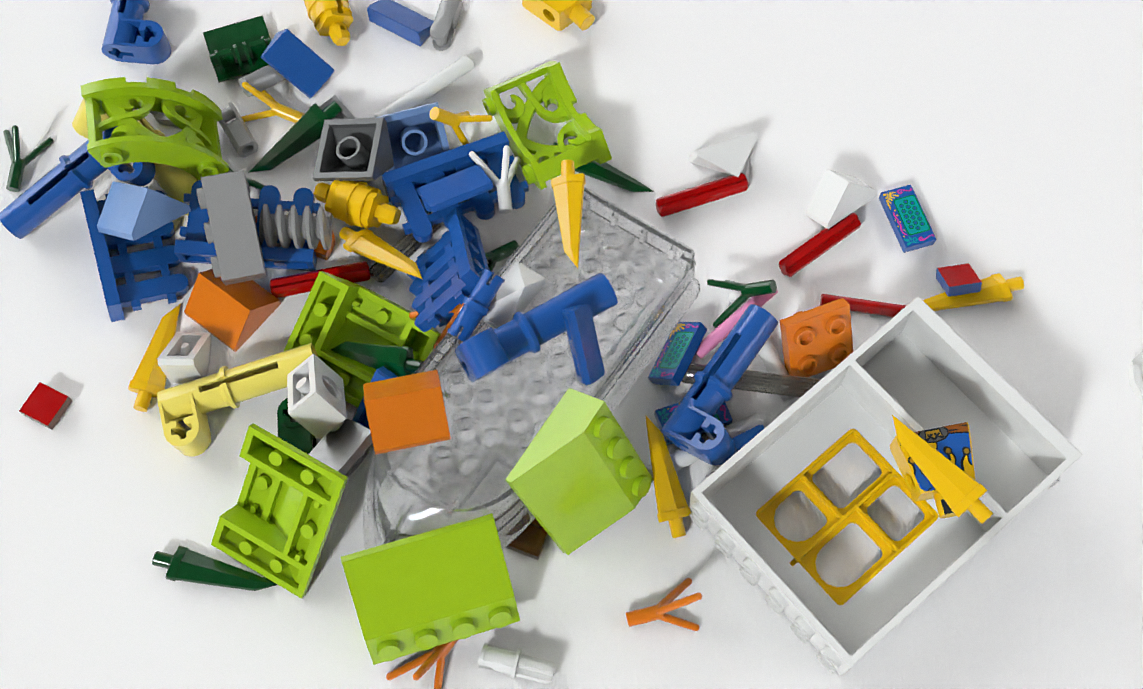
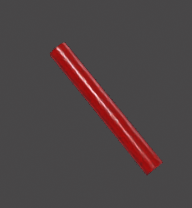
M822 294L820 299L821 306L844 298L850 304V311L889 317L896 316L907 306Z

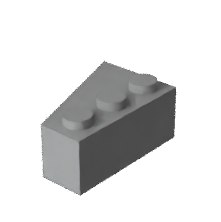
M244 170L200 177L203 188L196 190L201 210L207 209L210 222L204 223V230L208 244L214 243L217 256L211 257L215 278L221 277L225 285L266 278V269L255 222V213L249 194V183Z

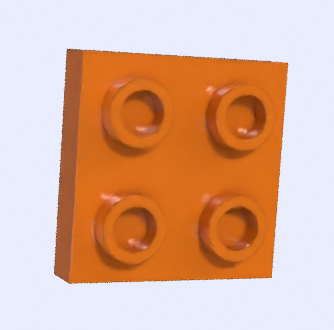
M844 298L804 312H797L793 316L779 320L785 368L793 383L835 368L854 352L850 304Z

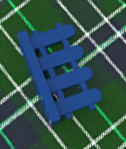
M504 131L390 170L382 175L385 193L389 198V202L397 208L401 207L407 223L402 224L405 235L412 233L418 242L429 241L433 237V225L443 222L448 229L446 215L455 207L463 215L474 211L481 220H489L494 216V204L498 202L497 191L491 193L488 191L470 198L469 201L457 203L427 215L420 201L421 196L418 189L421 186L476 165L469 156L471 151H474L498 179H501L503 148L506 145L509 146V140ZM513 155L509 156V168L514 160ZM514 174L510 183L512 209H519L525 204V192L529 191V186L526 180L519 182L516 174Z
M199 180L193 184L191 194L184 193L183 202L190 204L191 212L188 214L187 227L180 226L179 235L186 237V239L175 240L174 253L181 262L211 264V257L217 255L214 243L208 244L205 235L204 223L210 221L207 209L201 210L196 189L203 188L202 182ZM273 185L264 186L260 191L259 199L251 198L252 208L258 209L256 222L258 237L260 214L264 204L268 205L270 214L275 213L277 205H281L283 211L288 212L291 205H295L298 215H302L305 206H309L313 216V213L317 214L321 205L320 203H314L315 198L312 191L308 188H299L293 195V201H282L277 187ZM265 239L261 245L265 268L314 271L317 268V256L314 249L309 248L307 240L302 249L295 247L293 239L288 248L276 246L270 248L267 246Z
M94 189L80 192L111 322L125 320L123 308L132 306L133 311L142 310L141 304L168 299L169 304L176 303L177 296H182L188 292V278L180 273L170 274L169 268L176 267L181 263L174 253L175 246H163L162 240L169 239L174 235L175 230L172 221L135 241L99 232L97 224L106 199L97 201ZM154 190V191H156V192H159V193L165 195V193L162 192V191H160V190ZM150 242L154 244L153 249L132 253L127 251V247ZM118 249L119 255L110 257L109 251ZM161 271L162 277L135 282L134 275ZM125 277L126 284L117 286L116 279Z
M456 207L446 215L449 231L447 230L438 242L425 253H421L415 261L422 279L407 274L413 280L409 291L416 296L412 303V308L419 313L414 324L422 332H426L432 327L436 328L441 323L443 317L458 304L462 305L464 297L471 294L483 274L484 268L489 270L478 228Z

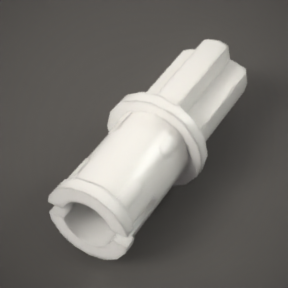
M484 643L478 668L510 674V678L513 680L518 676L550 684L555 672V663L522 654V649L514 652Z

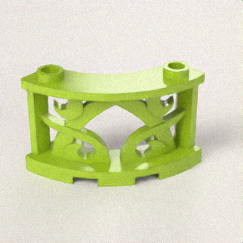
M546 62L535 69L483 90L486 98L482 99L484 108L488 115L495 117L501 132H505L509 140V147L514 156L520 157L519 164L529 185L534 183L540 190L547 188L546 181L561 175V162L563 160L574 161L575 169L594 160L599 164L612 160L602 129L596 126L586 113L578 114L573 104L577 103V99L566 79L560 62ZM544 75L545 78L531 92L526 82ZM517 87L526 98V102L524 104L519 96L511 94V102L515 104V107L508 109L503 105L499 94ZM550 104H555L558 107L555 111L548 110ZM535 112L545 121L567 123L558 133L556 146L540 144L527 139ZM518 123V124H517V129H516V131H515V129L513 128L512 124ZM567 137H575V139H568V145L564 144V140Z
M117 77L80 85L81 96L85 99L89 139L87 151L103 167L107 168L134 162L160 163L182 169L198 180H201L200 177L223 174L229 171L228 163L222 159L217 121L223 120L221 109L202 93L194 89L188 92L176 88L175 82L146 77V82H126L125 77ZM151 111L161 112L181 131L168 137L159 136L141 125L138 120L145 118ZM106 113L109 118L101 122V115ZM116 127L110 138L103 139V131Z

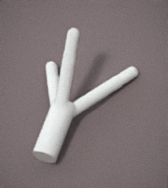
M508 145L504 146L501 179H498L474 151L469 152L471 159L483 169L497 187L499 213H511L510 183L520 163V157L516 156L509 168L510 147Z

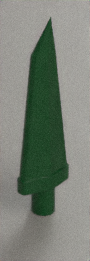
M335 100L323 110L314 103L248 173L272 170L321 139L324 120L333 119L343 111Z
M594 160L575 169L578 173H583L630 192H654L641 182L606 162L599 164Z
M345 341L331 349V351L374 369L384 366L398 377L411 375L412 373L427 372L428 369L427 362L414 359L413 348L409 346Z
M179 546L174 555L156 551L152 559V565L168 569L165 578L171 581H184L249 591H258L278 585L265 577L194 552L183 546Z

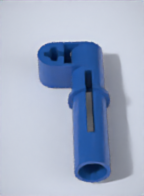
M110 0L112 7L101 48L102 53L108 58L120 62L152 65L165 62L171 55V46L161 25L155 21L143 20L144 14L150 8L149 1Z
M116 127L103 131V139L110 138ZM88 139L70 155L59 157L60 163L4 208L0 212V221L11 234L19 239H23L84 188L90 190L93 187V181L107 169L118 180L141 187L153 180L156 173L155 164L151 162H134L133 165L125 163L105 168L87 151Z
M598 273L524 314L520 311L516 312L512 320L496 329L488 328L464 341L455 349L458 361L469 380L475 382L527 352H539L541 350L540 345L566 332L562 314L563 309L586 303L590 305L592 317H595L617 305L618 301L615 291L606 276Z
M750 304L704 370L695 373L694 384L660 430L668 441L714 466L724 464L733 456L735 452L734 440L723 423L715 418L714 415L723 402L732 399L733 394L731 391L777 327L778 321L771 313L755 304ZM703 431L709 437V439L706 441L701 436Z

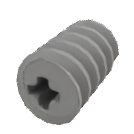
M264 204L259 220L260 244L262 245L265 239L267 246L274 248L279 239L282 248H288L293 239L295 247L302 249L307 240L309 248L316 249L319 241H321L323 249L329 250L332 243V213L329 217H326L323 207H319L316 216H312L309 206H305L302 215H298L295 205H291L288 215H284L282 206L277 205L275 213L270 214L268 205Z

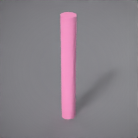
M778 290L776 293L751 297L702 340L695 354L700 359L705 357L728 336L750 304L762 307L778 293Z

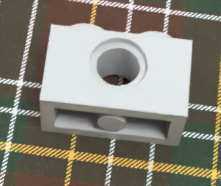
M314 353L287 375L288 414L319 440L329 432L338 430L347 418L343 379Z

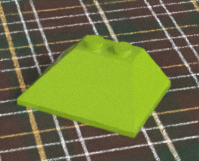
M320 271L284 351L312 343L319 359L343 379L345 401L358 408L364 396L363 384L371 382L377 369L331 351L332 348L345 341L409 346L413 348L414 359L428 362L434 350L433 346L441 333L433 327L426 332H422L414 324L416 318L409 317L410 310L364 286Z
M252 423L248 427L239 457L250 462L238 502L231 509L220 515L211 545L302 599L307 593L348 477Z

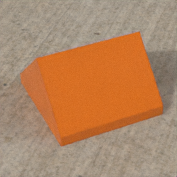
M213 269L198 274L184 313L234 352H237L279 307L281 301L253 280L225 285L221 277L215 278Z
M437 370L363 384L364 404L375 455L451 440Z

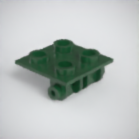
M263 15L203 32L210 54L209 57L219 83L248 75L269 65L261 58L271 42Z

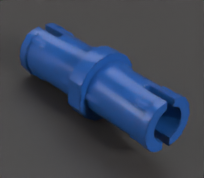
M484 268L483 274L471 294L464 297L462 301L464 305L447 332L457 336L463 327L457 339L463 342L468 340L483 316H487L490 311L489 306L502 283L505 282V279L495 275L489 285L495 273Z

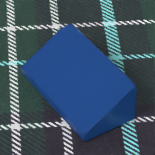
M378 0L367 8L370 22L420 47L430 35L433 20L393 0Z
M288 29L276 33L261 56L265 62L309 99L316 94L334 72V69Z
M474 165L421 186L418 191L426 211L435 213L492 190L494 186L479 165Z
M585 303L565 308L562 314L577 380L587 386L603 377L605 370L589 304Z

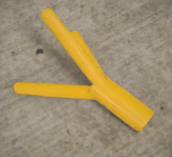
M242 83L244 89L271 107V110L242 116L244 122L278 116L296 123L305 114L278 103L266 90L260 92L249 83Z
M433 107L430 110V118L451 126L462 145H466L469 142L459 127L461 122H490L493 120L491 115H470L469 111L455 114L438 107Z

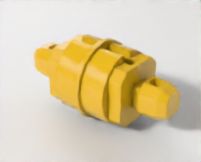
M304 0L308 17L313 22L319 35L330 36L337 46L347 45L350 40L348 28L354 20L348 0Z
M334 180L331 184L318 183L314 189L313 195L317 200L325 203V211L332 213L335 219L344 221L349 226L368 229L370 227L379 228L382 223L395 225L399 222L401 211L397 207L388 204V196L383 195L380 189L369 186L364 181Z

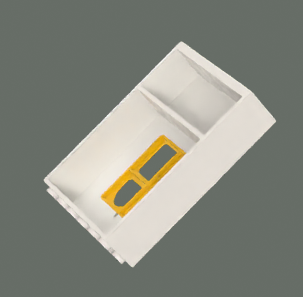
M918 296L693 489L690 496V509L692 512L689 515L702 531L708 528L717 538L714 544L725 557L730 558L733 556L742 566L739 571L747 582L752 586L758 584L766 592L767 595L764 599L768 605L779 615L784 612L793 622L790 628L803 643L806 644L810 641L819 651L816 657L829 672L833 673L836 670L842 675L1083 454ZM893 416L913 432L968 422L975 481L979 484L981 483L988 490L980 500L994 513L987 521L981 524L968 510L959 518L957 516L939 518L934 498L923 501H915L890 450V444L895 436H897ZM850 443H854L881 469V475L846 507L838 508L815 485L812 477ZM892 486L900 488L924 514V519L900 541L892 540L867 513V508ZM795 491L804 493L827 520L825 526L805 541L798 542L783 537L775 527L774 521L775 511L778 506ZM851 523L857 524L881 549L882 557L852 584L844 587L829 585L821 579L817 572L815 563L817 554L847 525Z

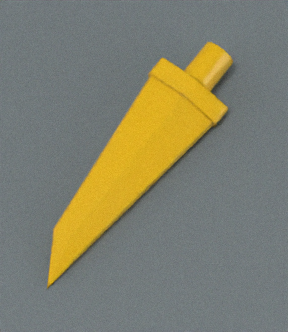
M563 160L561 162V176L551 179V187L554 192L564 253L578 268L586 179L583 173L575 174L574 161Z
M346 226L340 230V238L346 241L343 244L345 250L422 279L417 263L375 235L373 231L362 229L356 232Z
M1000 273L981 279L980 292L950 297L944 292L923 301L933 311L1002 301L1007 302L1013 299L1011 292L1024 289V281L1021 276L1005 280Z
M181 303L162 317L133 379L130 380L128 390L138 393L133 406L137 411L147 412L151 398H157V393L165 389L167 377L158 366L157 358L175 335Z
M645 415L659 523L669 522L672 538L685 536L686 531L682 517L690 516V507L687 505L663 433Z
M893 416L898 442L952 509L951 511L959 518L968 510L981 524L987 521L994 513L980 498L988 490Z

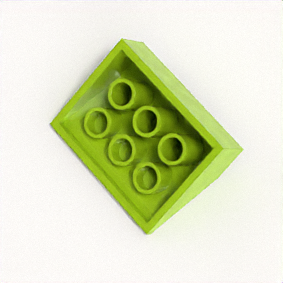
M568 388L505 481L559 549L569 555L634 510L641 498L649 492L653 478L605 401Z
M492 513L341 556L345 576L373 665L393 661L402 656L422 650H429L442 644L466 639L472 635L495 628H502L520 621L513 588Z

